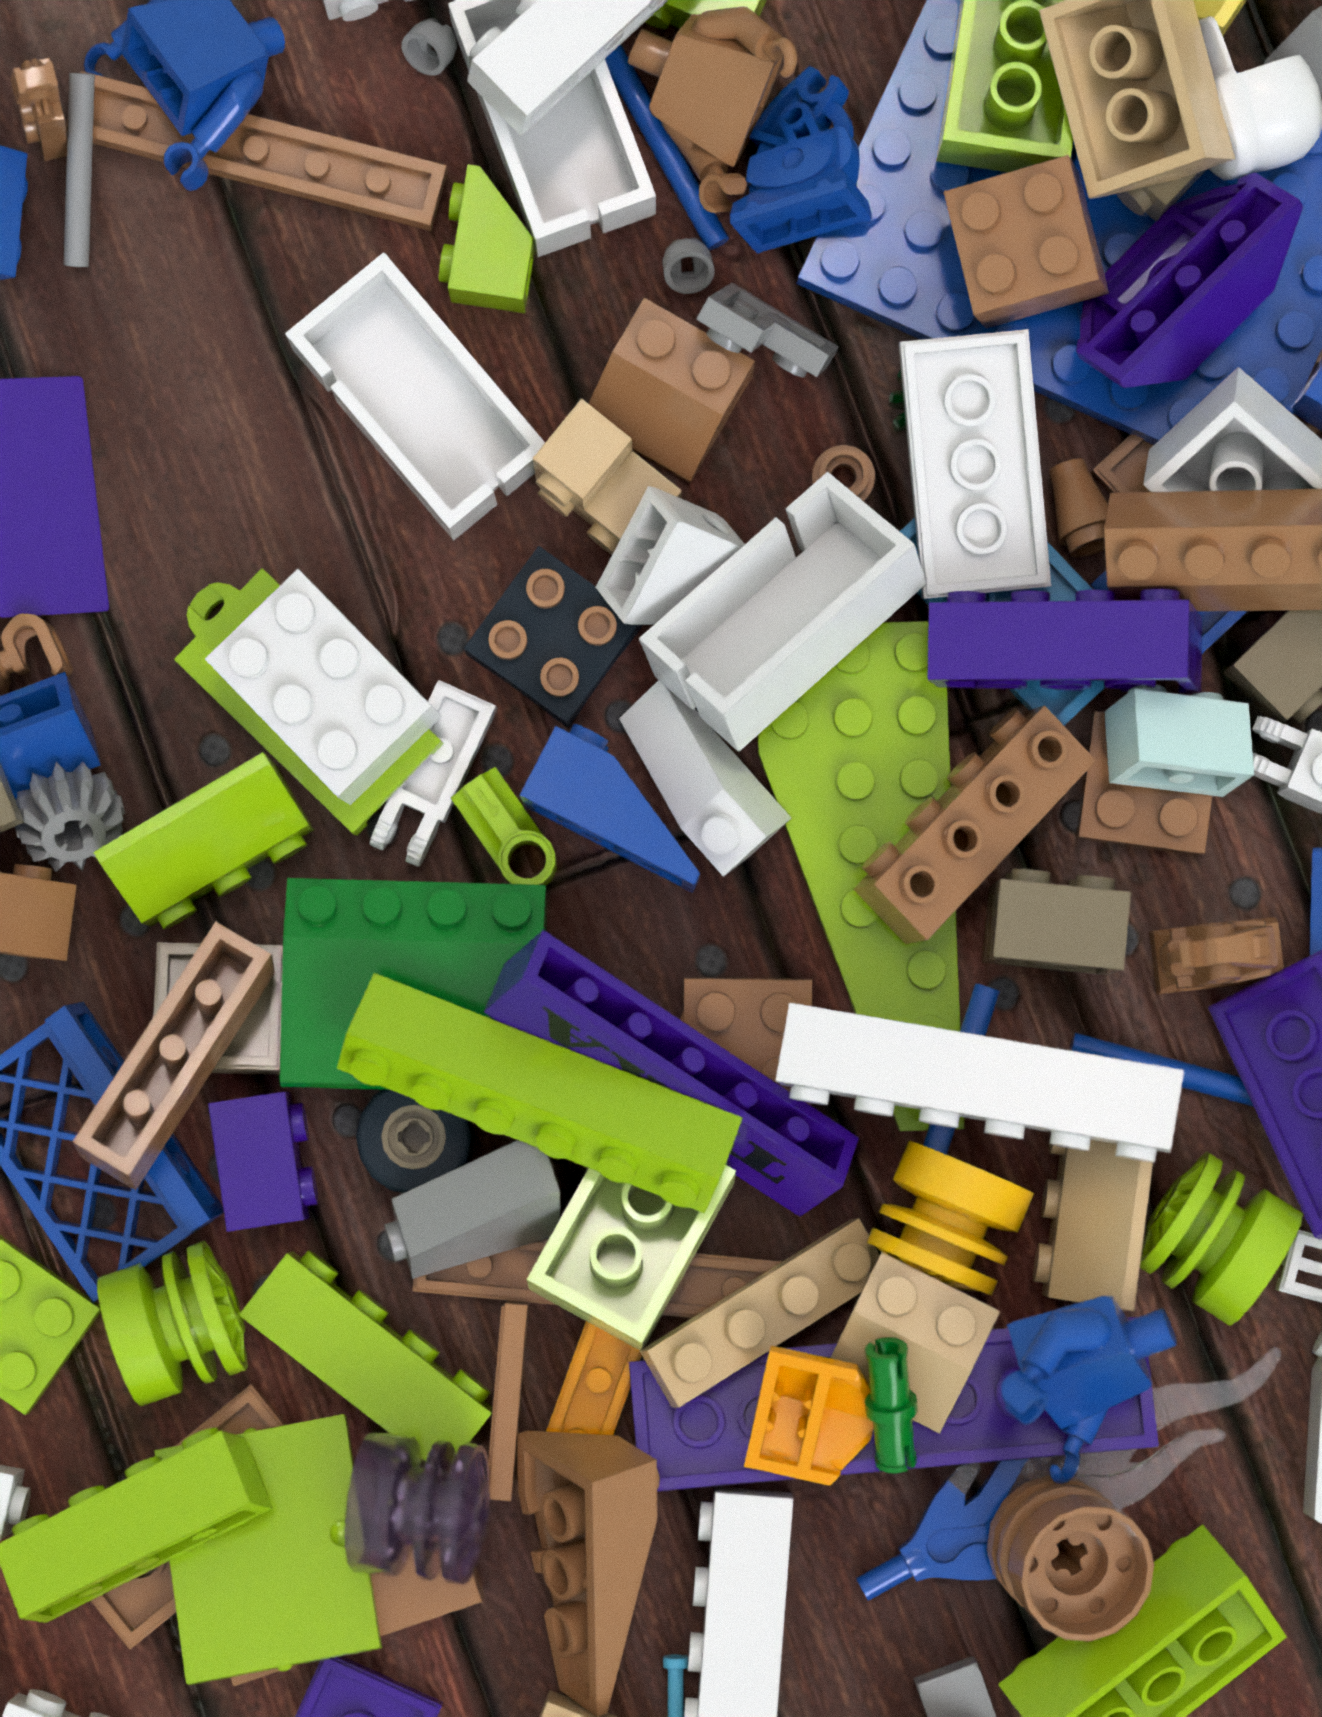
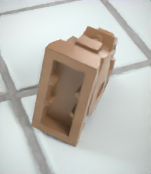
M1276 917L1216 922L1149 931L1157 995L1255 984L1284 969L1279 923Z

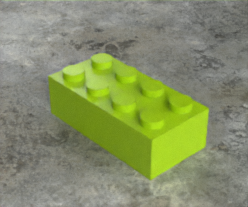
M1065 0L960 1L936 161L1012 172L1069 155L1071 158L1073 137L1039 10Z

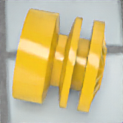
M908 1141L892 1180L916 1196L913 1207L910 1209L894 1204L882 1203L879 1213L902 1222L905 1226L900 1238L872 1227L866 1243L957 1290L978 1291L992 1296L997 1280L971 1270L976 1255L1005 1265L1008 1256L983 1238L988 1227L1007 1232H1018L1034 1193L951 1156Z

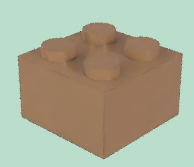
M1069 155L944 191L973 315L986 329L1109 294L1080 173Z

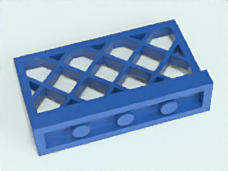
M83 1001L63 1006L44 1020L46 1023L0 1055V1081L14 1084L9 1119L0 1117V1127L7 1128L5 1139L0 1133V1166L94 1303L99 1300L97 1294L98 1276L87 1261L90 1237L122 1243L118 1270L141 1263L145 1268L200 1228L207 1226L224 1214L222 1204L173 1133L136 1190L100 1183L101 1169L90 1164L88 1180L56 1174L62 1139L73 1141L78 1132L64 1130L69 1095L89 1098L96 1106L124 1063V1060ZM48 1039L51 1040L63 1058L59 1083L28 1077L32 1050ZM18 1061L16 1074L3 1072ZM73 1074L82 1087L71 1085ZM26 1086L58 1092L52 1127L21 1121ZM19 1131L50 1137L45 1171L24 1168L15 1155ZM33 1180L43 1181L41 1192ZM144 1180H146L154 1193L143 1191ZM55 1184L86 1190L81 1224L61 1221L52 1210L51 1203ZM98 1192L130 1198L124 1233L92 1227ZM141 1201L163 1205L178 1228L161 1240L135 1235ZM69 1233L79 1234L77 1245ZM134 1245L148 1248L131 1260Z

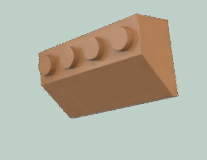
M1322 489L1110 493L1104 536L1107 587L1109 591L1114 592V600H1140V591L1171 589L1180 592V600H1190L1198 612L1322 610Z

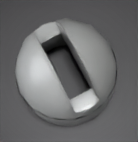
M433 18L416 24L402 40V52L406 60L412 67L426 75L440 74L452 61L457 50V39L453 28L447 24L442 26L437 19Z
M697 238L677 239L666 248L662 266L665 281L671 289L679 293L691 294L703 290L711 283L714 277V264L712 255L704 243ZM691 257L693 271H681L682 258Z

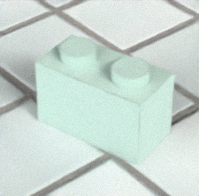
M1140 685L1131 688L1124 697L1105 711L1109 783L1224 797L1254 776L1249 703L1223 700L1222 695L1214 692L1182 695L1167 693L1166 688L1160 685H1156L1155 688H1147V685Z

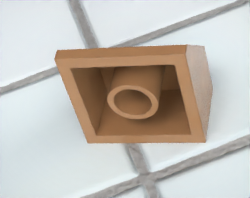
M644 298L615 346L588 404L632 438V451L686 482L691 483L751 381L755 360L741 352L735 353L721 347L706 335V332Z

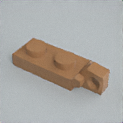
M49 58L26 60L21 65L22 69L20 67L13 69L10 80L16 104L20 105L19 111L27 144L40 142L44 162L67 156L65 119L60 103L53 63Z

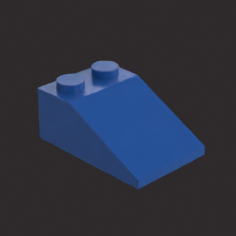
M575 723L570 732L555 726L520 793L523 806L693 893L699 882L700 872L614 755L607 752L609 749L606 746L608 740Z

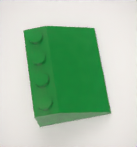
M287 878L283 931L280 1086L390 1090L382 1086L367 1085L357 1080L353 1075L337 1069L347 1030L374 973L495 1020L484 1013V1010L504 964L542 930L546 931V885Z

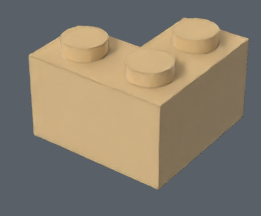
M583 399L577 403L532 458L536 476L535 483L541 488L537 494L564 517H567L573 510L592 525L586 532L587 535L611 555H613L648 486L658 488L682 499L681 489L632 451V438Z

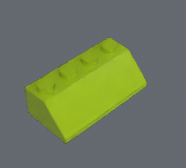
M1202 1524L1188 1536L1175 1541L1168 1548L1167 1552L1154 1562L1149 1595L1137 1616L1118 1632L1093 1641L1065 1640L1059 1636L1035 1656L1026 1658L1019 1663L1013 1673L998 1685L1022 1717H1186L1287 1638V1636L1244 1572Z

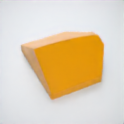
M770 1346L744 1467L824 1485H832L840 1476L843 1468L871 1440L873 1434V1422L867 1418L865 1411V1398L870 1393V1386L858 1364Z

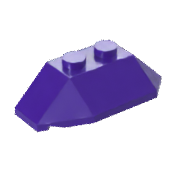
M1254 172L1238 178L1237 184L1213 188L1173 204L1104 273L1109 294L1083 301L1080 339L1077 341L1076 348L1079 358L1123 388L1186 380L1274 291L1303 209L1300 199Z

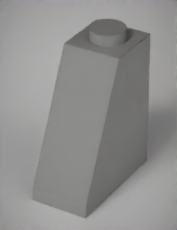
M517 1140L392 1198L394 1221L384 1224L394 1261H399L406 1258L412 1279L550 1238L560 1220V1190L548 1155L541 1152L537 1147Z

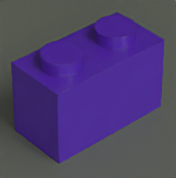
M286 1091L208 1103L227 1232L309 1219L308 1206L318 1204V1192L314 1169L312 1166L302 1168L299 1142L309 1140L304 1104H293L291 1092Z

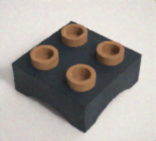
M538 546L465 645L464 651L471 659L511 685L557 721L569 728L604 676L642 628V625L624 624L595 588V585Z

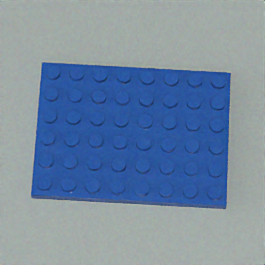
M927 0L858 147L860 167L856 187L868 200L872 219L817 235L798 276L797 284L920 340L1028 329L1035 392L1130 435H1137L1143 438V441L1155 445L1238 367L1293 414L1295 409L1292 407L1304 389L1322 349V130L1318 140L1304 157L1285 166L1255 172L1300 199L1303 206L1274 291L1186 380L1123 388L1081 360L1076 352L1077 341L1080 339L1083 301L987 329L973 315L944 191L1008 172L936 161L961 0ZM1073 141L1071 160L1080 173L1105 273L1155 221L1146 212L1143 215L1132 212L1122 203L1117 194L1089 199ZM1207 169L1176 203L1213 188L1237 184L1238 179L1224 181Z

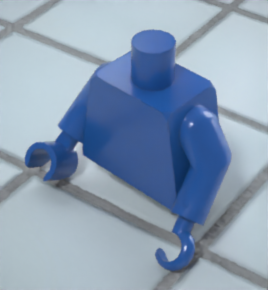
M150 0L145 5L128 8L127 20L111 32L114 41L111 44L103 42L91 47L84 59L85 72L103 76L101 73L95 72V64L102 55L107 54L114 61L120 56H124L180 135L185 136L192 133L195 136L190 144L179 142L168 147L164 154V165L171 175H175L182 165L192 162L190 167L182 173L180 183L188 191L197 190L203 186L209 173L208 166L203 160L209 150L215 153L218 152L261 98L268 58L284 51V34L279 23L273 17L247 23L230 0Z
M1101 1296L1007 1324L1020 1367V1371L1009 1374L1001 1386V1393L1007 1411L1021 1423L1028 1425L1036 1420L1045 1409L1057 1426L1063 1429L1062 1432L1069 1435L1063 1447L1066 1457L1062 1470L1055 1464L1049 1470L1050 1477L1055 1483L1064 1484L1074 1477L1079 1467V1451L1083 1443L1092 1445L1109 1408L1147 1391L1152 1386V1379L1145 1357L1177 1346L1172 1325L1163 1308L1129 1320L1113 1296Z

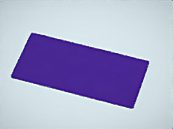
M80 376L0 379V617H15L22 613L41 616L106 612L109 609L83 379Z

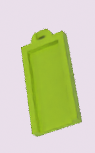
M263 568L240 591L230 584L219 582L208 584L209 586L196 594L190 606L188 605V624L196 637L174 660L352 834L358 836L368 825L366 822L444 743L428 729L351 805L338 798L205 660L280 584ZM224 602L220 612L212 619L207 620L210 612L218 604Z

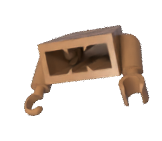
M745 6L709 10L701 15H691L679 29L673 42L646 29H642L628 58L629 65L659 78L649 110L653 116L661 120V125L701 182L699 186L700 203L704 209L712 213L731 212L732 204L727 199L726 194L738 195L745 192L747 188L745 177L737 173H727L728 165L734 167L750 145L751 139L749 136L762 115L783 59L784 67L780 74L784 78L790 77L795 72L797 66V52L792 41L781 37L777 31Z

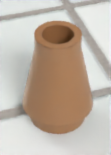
M1071 459L1057 464L1049 470V475L1053 484L1059 544L1067 546L1069 554L1073 558L1086 557L1104 551V526L1108 502L1090 475L1084 459Z

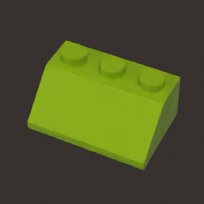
M262 752L93 853L140 922L149 927L159 922L163 930L194 914L197 910L192 902L210 891L215 890L217 895L221 897L252 879L248 869L264 859L270 857L274 864H278L304 849L307 844L303 836L312 832L314 828L276 764Z

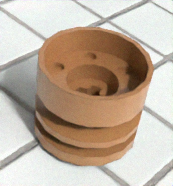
M1050 1475L1023 1483L1003 1500L990 1523L987 1553L993 1575L1007 1593L1024 1607L1044 1629L1065 1640L1093 1641L1118 1632L1137 1616L1150 1593L1154 1562L1148 1539L1136 1523L1122 1510L1114 1506L1094 1487L1075 1477L1064 1484L1055 1483Z

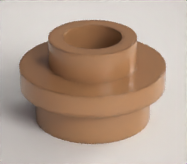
M838 445L824 451L814 464L812 485L826 472L832 474L838 468H847L855 476V483L848 489L864 502L871 494L875 483V470L870 458L860 449L849 445Z

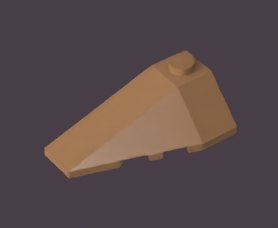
M527 1430L517 1434L518 1493L522 1513L527 1515L534 1513L540 1539L541 1548L531 1551L535 1573H543L545 1582L551 1592L553 1607L547 1609L544 1618L559 1690L590 1713L599 1717L608 1713L657 1523V1490L660 1485L657 1460L619 1436Z

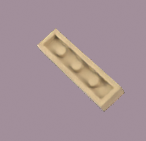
M855 1218L846 1221L640 1350L670 1406L675 1408L683 1406L768 1352L770 1346L781 1344L860 1294L880 1257L876 1247L866 1243L869 1235L860 1219Z

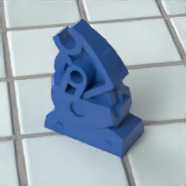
M811 66L799 74L771 101L749 136L758 148L756 155L750 157L747 168L746 182L750 194L732 203L730 224L757 254L872 219L869 202L856 187L860 167L859 149L853 139L852 121L842 108L848 98L849 90L839 77L831 75L827 87L818 93L826 85L827 81L818 69Z

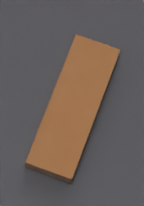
M507 1300L501 1306L485 1496H488V1500L511 1501L514 1494L517 1434H519L529 1302Z

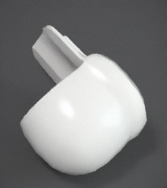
M1212 16L1200 19L1199 23L1217 87L1220 106L1235 155V160L1209 168V170L1224 181L1233 180L1250 173L1285 166L1304 157L1314 146L1322 130V99L1319 86L1309 65L1300 55H1295L1236 73L1217 21Z

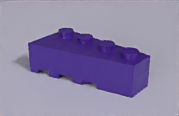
M1171 589L1140 591V600H1114V592L1108 590H1080L1075 592V601H1050L1049 592L1024 590L1011 592V602H986V594L982 592L947 593V602H929L927 680L938 688L1020 690L1027 688L1028 681H1040L1041 688L1059 691H1082L1083 689L1091 688L1092 680H1104V687L1121 689V692H1128L1131 688L1140 685H1147V688H1155L1156 680H1168L1178 682V693H1200L1202 682V617L1190 600H1180V592Z

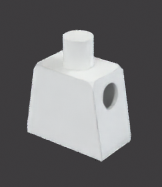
M648 486L595 588L624 624L654 625L742 548L745 543L718 514L658 488Z

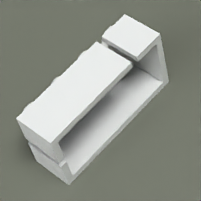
M456 0L448 3L452 28L468 71L473 59L470 51L476 42L495 26L503 32L519 17L515 11L522 0ZM605 59L522 136L477 92L528 232L533 237L534 248L538 257L590 239V225L599 222L604 234L656 215V194Z
M384 252L285 333L292 350L328 392L332 390L340 407L453 541L497 505L494 491L498 487L508 496L535 474L532 458L545 444L543 439Z
M826 472L786 508L798 547L802 551L800 555L795 556L785 524L775 517L639 638L655 677L691 710L696 707L701 719L738 752L926 585L915 544L829 472Z

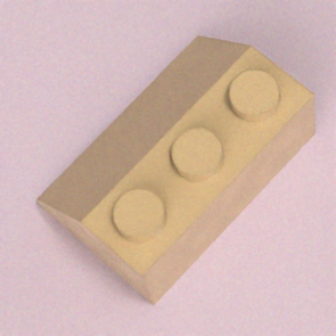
M1065 0L1039 10L1089 199L1178 180L1235 160L1194 0Z
M1092 1139L1089 1151L1050 1144V1153L1059 1155L1057 1178L1056 1180L1046 1179L1042 1198L1041 1216L1043 1218H1051L1048 1244L1038 1243L1034 1259L1033 1281L1043 1283L1041 1295L1079 1303L1101 1296H1113L1122 1310L1134 1311L1153 1162L1115 1156L1117 1144Z

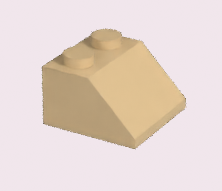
M882 1252L844 1328L831 1359L858 1364L870 1386L868 1360L865 1355L867 1344L871 1342L876 1345V1339L886 1337L903 1340L907 1343L909 1388L916 1394L918 1412L912 1418V1421L940 1434L1000 1311Z

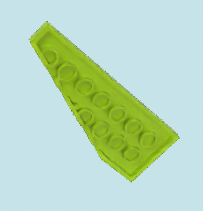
M929 621L886 622L875 629L757 735L758 757L775 800L791 817L784 827L788 832L801 867L802 875L835 963L839 968L854 1013L960 1032L956 911L927 941L905 944L854 891V888L867 875L862 869L866 860L878 848L889 841L895 846L910 830L905 824L908 816L928 798L934 797L938 801L951 787V782L947 779L950 774L947 688H938L927 680ZM894 1105L893 1117L898 1131L928 1130L929 1123L919 1121L920 1109ZM959 1117L958 1128L956 1129H964V1117Z

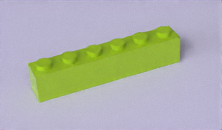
M376 973L373 974L347 1030L337 1069L353 1075L362 1083L385 1087L414 1099L417 1103L428 1109L443 1110L476 1123L481 1129L489 1133L504 1134L537 1147L541 1152L550 1157L565 1158L598 1171L611 1181L631 1184L661 1196L672 1205L689 1207L702 1213L706 1212L721 1179L742 1121L740 1116Z

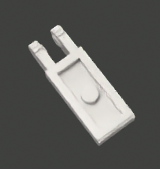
M440 680L436 683L428 702L442 715L430 730L444 744L434 754H431L387 800L369 842L371 846L382 851L387 844L391 843L404 805L423 813L424 817L418 830L412 836L407 847L406 862L417 867L421 865L426 857L440 822H446L454 805L450 797L461 789L498 710L496 705Z

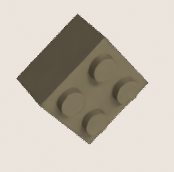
M1012 869L1011 873L1005 874V879H999L989 887L982 963L1107 976L1124 970L1131 892L1114 890L1115 879L1077 875L1076 880H1069V885L1050 884V872Z

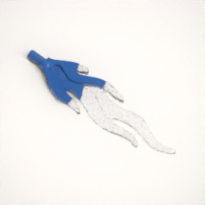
M1272 1347L1249 1370L1230 1380L1205 1383H1175L1153 1388L1157 1431L1171 1422L1189 1415L1212 1411L1242 1402L1263 1386L1281 1357V1350ZM1219 1428L1190 1430L1163 1446L1147 1460L1141 1462H1128L1137 1449L1080 1454L1079 1467L1074 1477L1094 1487L1114 1506L1122 1509L1147 1496L1200 1446L1224 1441L1226 1434ZM1066 1456L999 1461L995 1464L978 1492L966 1502L965 1496L981 1468L978 1463L960 1466L934 1493L914 1532L906 1542L898 1547L900 1554L856 1578L866 1599L869 1601L911 1577L916 1582L926 1578L975 1581L997 1579L993 1575L987 1553L989 1529L992 1519L1003 1500L1023 1483L1050 1475L1049 1470L1053 1464L1062 1470Z

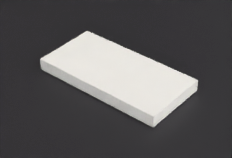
M1028 329L899 342L918 558L926 585L921 588L922 599L947 597V593L956 591L988 593L1051 586Z

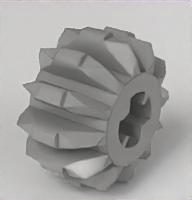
M56 762L52 776L47 778L32 773L31 782L29 783L30 789L17 792L16 803L24 823L15 826L17 837L21 838L22 844L26 845L27 853L31 855L33 862L48 859V863L55 872L66 862H74L83 871L86 858L90 856L96 857L93 853L94 851L121 836L123 832L121 824L123 821L122 815L125 814L121 796L117 795V791L113 789L112 781L105 772L91 775V770L87 768L84 762L72 772H65Z

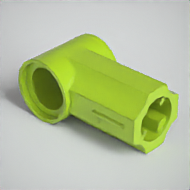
M496 767L480 774L450 797L453 804L501 871L505 881L509 884L546 886L551 882L557 869V858L551 842L544 837ZM523 845L539 847L546 856L544 869L532 878L516 876L510 869L512 853Z

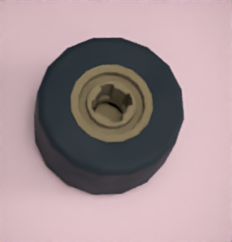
M381 1090L371 1098L362 1111L356 1140L360 1160L371 1177L390 1191L405 1193L467 1164L471 1157L474 1132L471 1121L443 1110L428 1109L417 1103L414 1099L395 1091Z

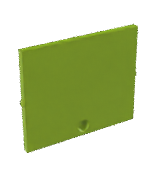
M341 1414L262 1430L248 1428L242 1434H236L244 1437L273 1509L169 1560L186 1684L193 1685L271 1669L288 1671L293 1665L382 1649L347 1416ZM179 1445L154 1450L155 1457H161L164 1460L182 1451L183 1447Z

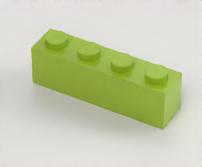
M307 1250L302 1258L294 1251L287 1253L239 1316L444 1476L492 1414L493 1407L485 1402L491 1392L466 1371L460 1369L455 1376H452L439 1366L434 1360L440 1352L413 1330L409 1329L405 1336L402 1337L383 1321L389 1312L368 1294L359 1289L351 1297L332 1282L338 1275V1272L310 1250Z
M218 1428L199 1431L182 1441V1451L164 1460L161 1457H152L130 1466L124 1472L127 1479L107 1489L102 1485L94 1486L73 1495L68 1500L70 1508L50 1518L48 1514H41L16 1524L12 1528L13 1536L0 1543V1566L20 1619L47 1623L273 1509L245 1438L222 1430L219 1431Z

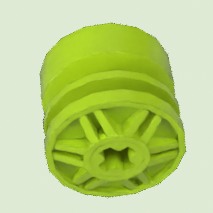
M1206 1151L1186 1173L1179 1176L1173 1182L1152 1213L1146 1226L1140 1268L1152 1274L1172 1254L1161 1280L1172 1289L1196 1269L1200 1272V1275L1195 1285L1192 1301L1231 1326L1253 1305L1281 1265L1300 1228L1303 1213L1266 1189L1261 1190L1251 1198L1243 1208L1239 1207L1236 1203L1241 1195L1245 1176L1233 1169L1213 1190L1221 1173L1223 1161Z
M205 1241L190 1245L187 1248V1259L191 1276H188L180 1258L174 1251L162 1256L163 1286L156 1287L152 1277L141 1263L100 1276L97 1279L100 1310L115 1360L129 1392L140 1407L182 1392L183 1368L181 1361L189 1359L195 1372L205 1384L213 1382L217 1378L213 1350H216L224 1369L230 1376L245 1371L248 1368L244 1344L245 1324L243 1318L239 1316L241 1309L236 1293L227 1273L222 1270L211 1248Z

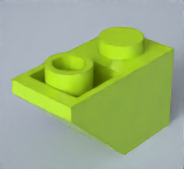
M468 164L465 183L454 182L452 187L449 220L458 221L455 245H443L439 267V282L448 283V292L452 303L525 314L535 256L533 237L480 166Z

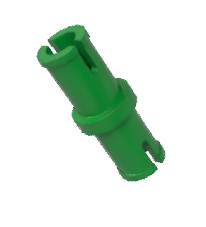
M879 1338L875 1340L876 1345L870 1342L865 1347L870 1382V1393L865 1398V1411L867 1418L873 1422L876 1467L886 1473H903L907 1471V1466L913 1468L917 1463L912 1418L918 1412L917 1397L909 1388L907 1343L897 1338Z

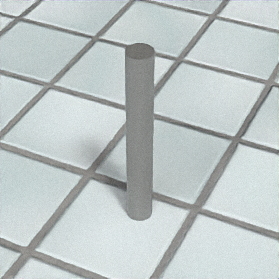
M69 73L64 231L65 266L89 267L95 74Z

